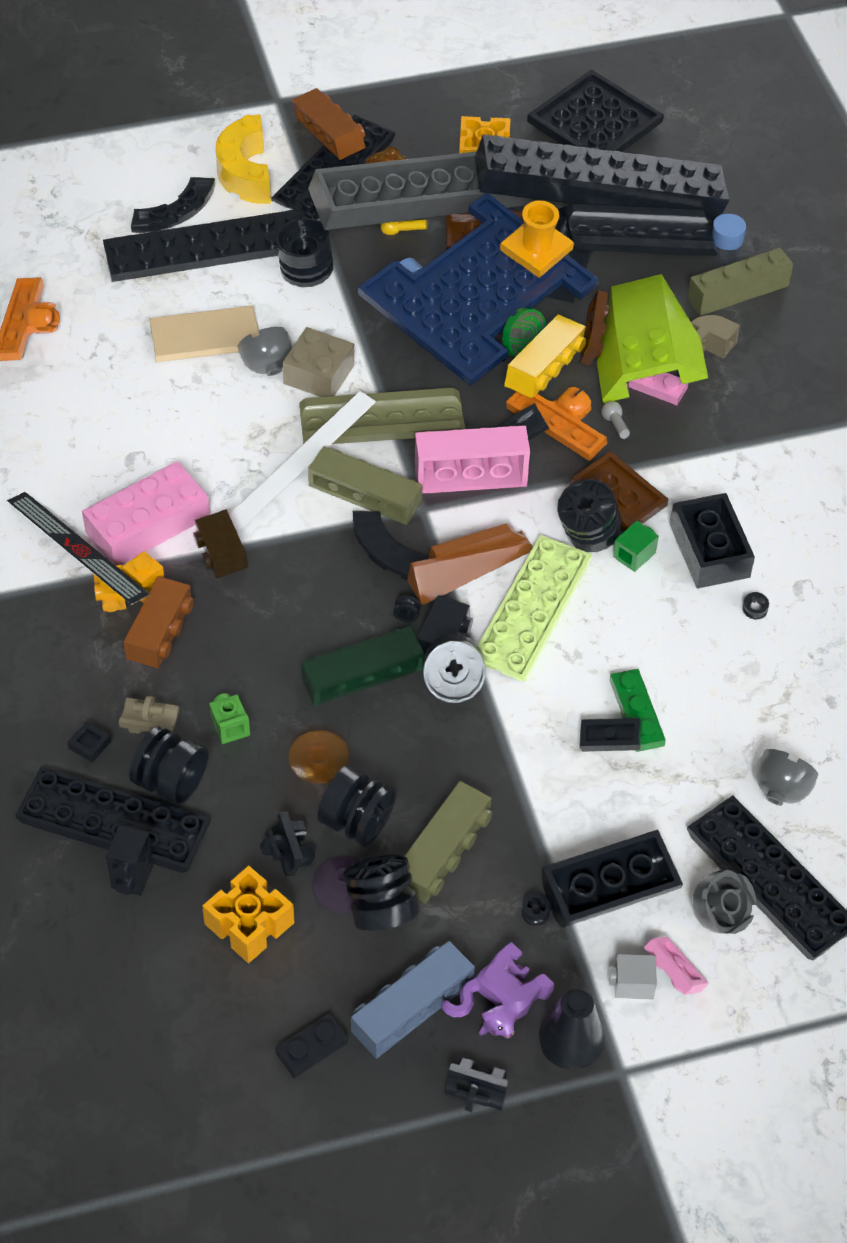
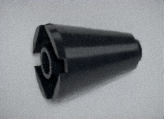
M581 989L567 991L545 1018L540 1028L539 1038L542 1052L550 1062L558 1067L566 1069L581 1066V1068L588 1067L599 1058L603 1050L605 1036L594 1001L589 993Z

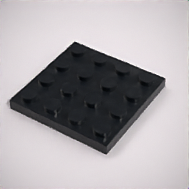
M592 69L534 109L527 116L528 123L562 145L623 152L656 128L664 119V114Z

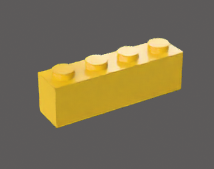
M558 314L508 364L504 386L530 398H533L540 390L544 391L548 382L553 377L556 378L561 368L565 364L568 365L573 356L584 348L586 338L584 337L586 326Z

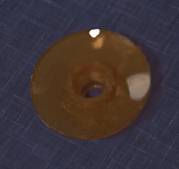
M320 730L305 733L293 742L289 750V764L292 771L299 778L311 783L332 781L335 775L349 763V750L346 743L339 736L328 731Z

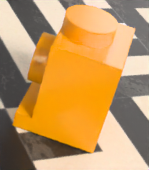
M115 565L122 571L121 565ZM93 573L96 601L102 600L103 612L126 609V600Z

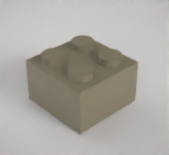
M306 327L283 361L284 384L319 397L335 396L354 367V343Z

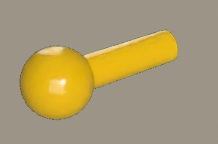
M427 219L381 223V231L386 235H395L399 231L428 229Z

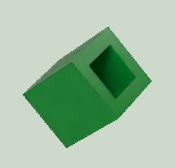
M636 521L615 540L613 558L633 572H636L656 553L659 535L650 527H646L639 521Z

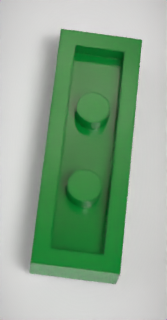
M639 668L610 674V683L623 718H641L642 721L641 750L635 751L640 752L664 747L666 739Z

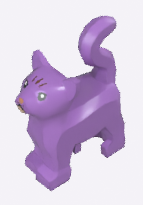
M511 942L499 951L491 963L484 967L474 979L462 986L460 989V1005L455 1006L449 1001L444 1000L441 1006L447 1015L463 1017L470 1013L474 1005L473 993L479 992L495 1004L496 1007L482 1013L484 1024L478 1034L482 1036L489 1032L493 1036H503L508 1039L515 1032V1021L528 1013L536 999H548L553 992L554 983L545 974H541L528 983L522 984L518 979H525L530 969L527 966L515 965L513 959L517 960L522 955V951Z

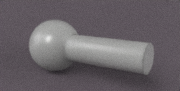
M615 401L605 403L601 410L602 417L612 422L622 439L627 438L630 435V431L621 418L623 414L621 405Z

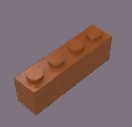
M318 88L292 99L297 120L339 160L366 148L363 140L365 132L361 124H356L348 113L345 114L338 104H334L327 94L324 95Z

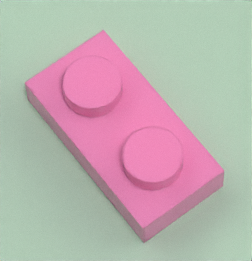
M666 372L629 381V387L678 405L688 388V383L682 384L680 377Z
M669 937L651 939L644 947L650 955L656 956V966L665 971L671 978L672 985L678 991L685 995L702 992L708 985V981Z

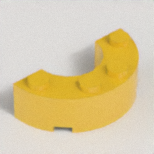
M245 115L228 125L217 138L215 145L217 176L223 188L229 193L234 192L238 194L241 200L257 204H271L268 165L257 164L248 160L254 155L264 153L261 115Z

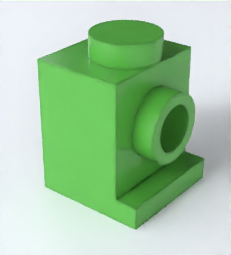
M220 694L213 702L209 703L210 717L222 744L250 736L249 718L243 709L238 694L231 697L229 694Z

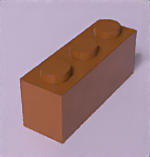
M160 576L156 578L149 592L150 595L147 596L123 642L127 660L154 668H159L163 659L169 657L172 641L175 636L178 637L180 635L183 619L186 614L189 615L194 605V598H191L190 585Z

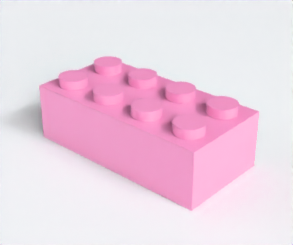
M526 426L415 433L416 482L422 484V494L527 487L530 447Z
M176 461L83 510L82 515L85 533L114 565H122L135 558L141 552H146L196 525V519L208 516L210 512L208 495L182 465Z

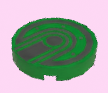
M523 307L516 310L518 312L514 316L511 315L508 318L503 329L502 341L503 346L508 350L509 356L515 358L546 327V321L541 312L530 307Z

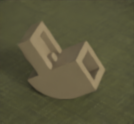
M704 315L691 322L701 338L703 352L707 350L724 359L737 344L740 325L718 315Z

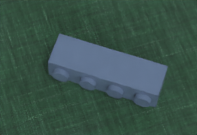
M450 941L442 947H434L427 954L424 961L417 966L412 965L407 968L397 982L393 985H385L378 992L375 999L368 1004H361L354 1010L351 1017L352 1034L376 1059L442 1008L441 1004L444 1000L450 1001L457 996L462 986L474 979L475 966Z

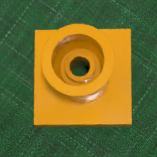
M533 201L527 204L522 212L524 224L500 244V250L538 278L573 250L574 246L572 240L555 229L559 219V211L553 204L547 201Z

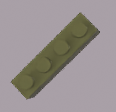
M780 247L693 276L690 279L687 299L699 316L788 287L793 263Z
M323 446L308 468L310 487L367 510L380 511L382 516L408 525L422 503V484L394 474L387 469L371 465L364 460L343 454L339 450Z
M459 781L405 855L409 861V872L413 879L409 887L414 888L417 900L424 904L427 903L432 895H438L443 887L444 878L447 873H453L461 860L460 855L465 849L469 850L473 846L477 837V831L480 827L485 828L493 815V812L490 810L491 797Z

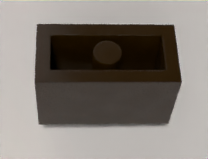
M227 509L195 520L197 531L193 532V537L198 549L203 547L205 553H202V558L207 570L212 568L215 577L219 578L248 568L245 549Z

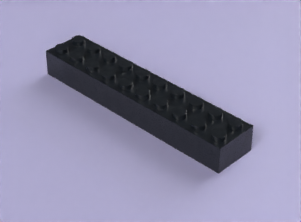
M482 134L475 155L479 189L482 193L572 204L704 210L708 220L712 221L723 214L730 200L722 167L714 163L678 160L667 157L647 156Z

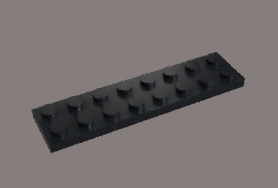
M295 209L103 239L111 282L278 256L276 234L280 227L291 220L305 218L304 214Z

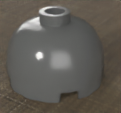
M283 327L259 330V336L252 338V335L249 334L239 342L237 347L248 369L259 374H267V376H274L282 371L283 361L292 349L289 334Z
M765 749L755 770L757 784L762 792L766 794L765 798L775 805L782 806L783 802L788 804L797 803L810 795L819 776L816 769L800 758L797 763L787 759L790 753L776 749Z
M731 870L716 871L704 876L695 886L692 894L694 915L700 924L711 932L736 934L745 930L753 920L754 915H751L752 905H756V895L752 884L741 873L737 874Z

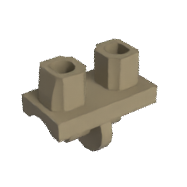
M146 696L145 700L126 698L124 710L119 720V727L128 728L130 733L140 734L144 731L150 732L154 727L162 726L171 733L174 731L179 715V706L157 703L152 696Z

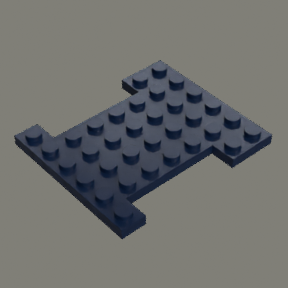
M485 193L469 205V213L483 224L417 273L413 274L395 260L358 287V295L469 386L508 357V350L497 342L494 337L503 331L508 318L518 312L516 310L523 307L533 308L561 285L581 300L598 287L599 279L568 255L564 256L538 278L500 250L501 242L522 226L524 222L489 193Z

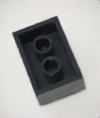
M727 493L673 503L670 526L697 589L751 578L755 556Z

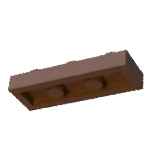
M600 290L597 291L588 306L584 333L586 343L581 351L580 363L587 366L591 365L595 357H600L604 347L601 339L607 327L604 320L608 314L609 305L606 304L608 293Z

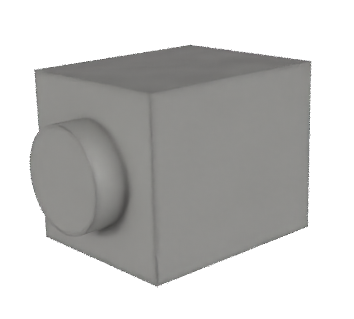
M617 954L615 966L609 967V986H615V998L654 999L657 986L655 955Z

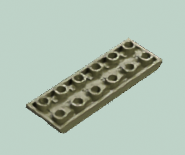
M439 388L366 394L375 400L376 403L332 444L415 438V433L464 430L465 423L460 393L455 388ZM355 395L305 398L299 402L303 444Z

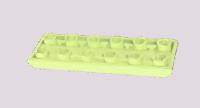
M539 536L478 644L487 668L497 670L522 682L527 680L588 568L592 554L548 537Z

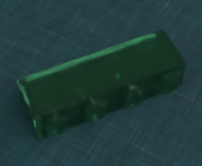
M411 627L401 630L396 629L388 634L376 638H368L361 643L349 647H341L334 652L322 656H313L301 662L302 681L314 706L421 671L423 670L424 652Z

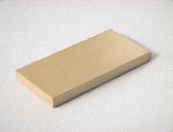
M253 305L149 318L156 362L239 352L237 346L243 338L249 334L252 335V338L259 336Z

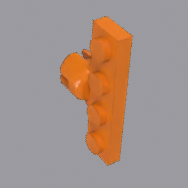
M41 277L16 279L0 329V361L21 360L30 334H48L58 330L60 316L59 312L55 309L56 304L52 302H39L44 287Z
M577 387L568 388L554 401H549L539 394L530 398L517 391L506 401L507 409L515 414L535 403L549 427L544 432L589 461L607 444L606 436L581 421L591 411V400L584 391L574 396L579 391Z

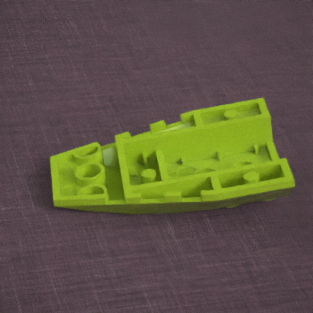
M662 274L611 286L608 301L609 311L604 322L607 324V327L601 339L604 347L597 360L603 403L630 397L627 382L678 370L682 384L708 378L701 338Z

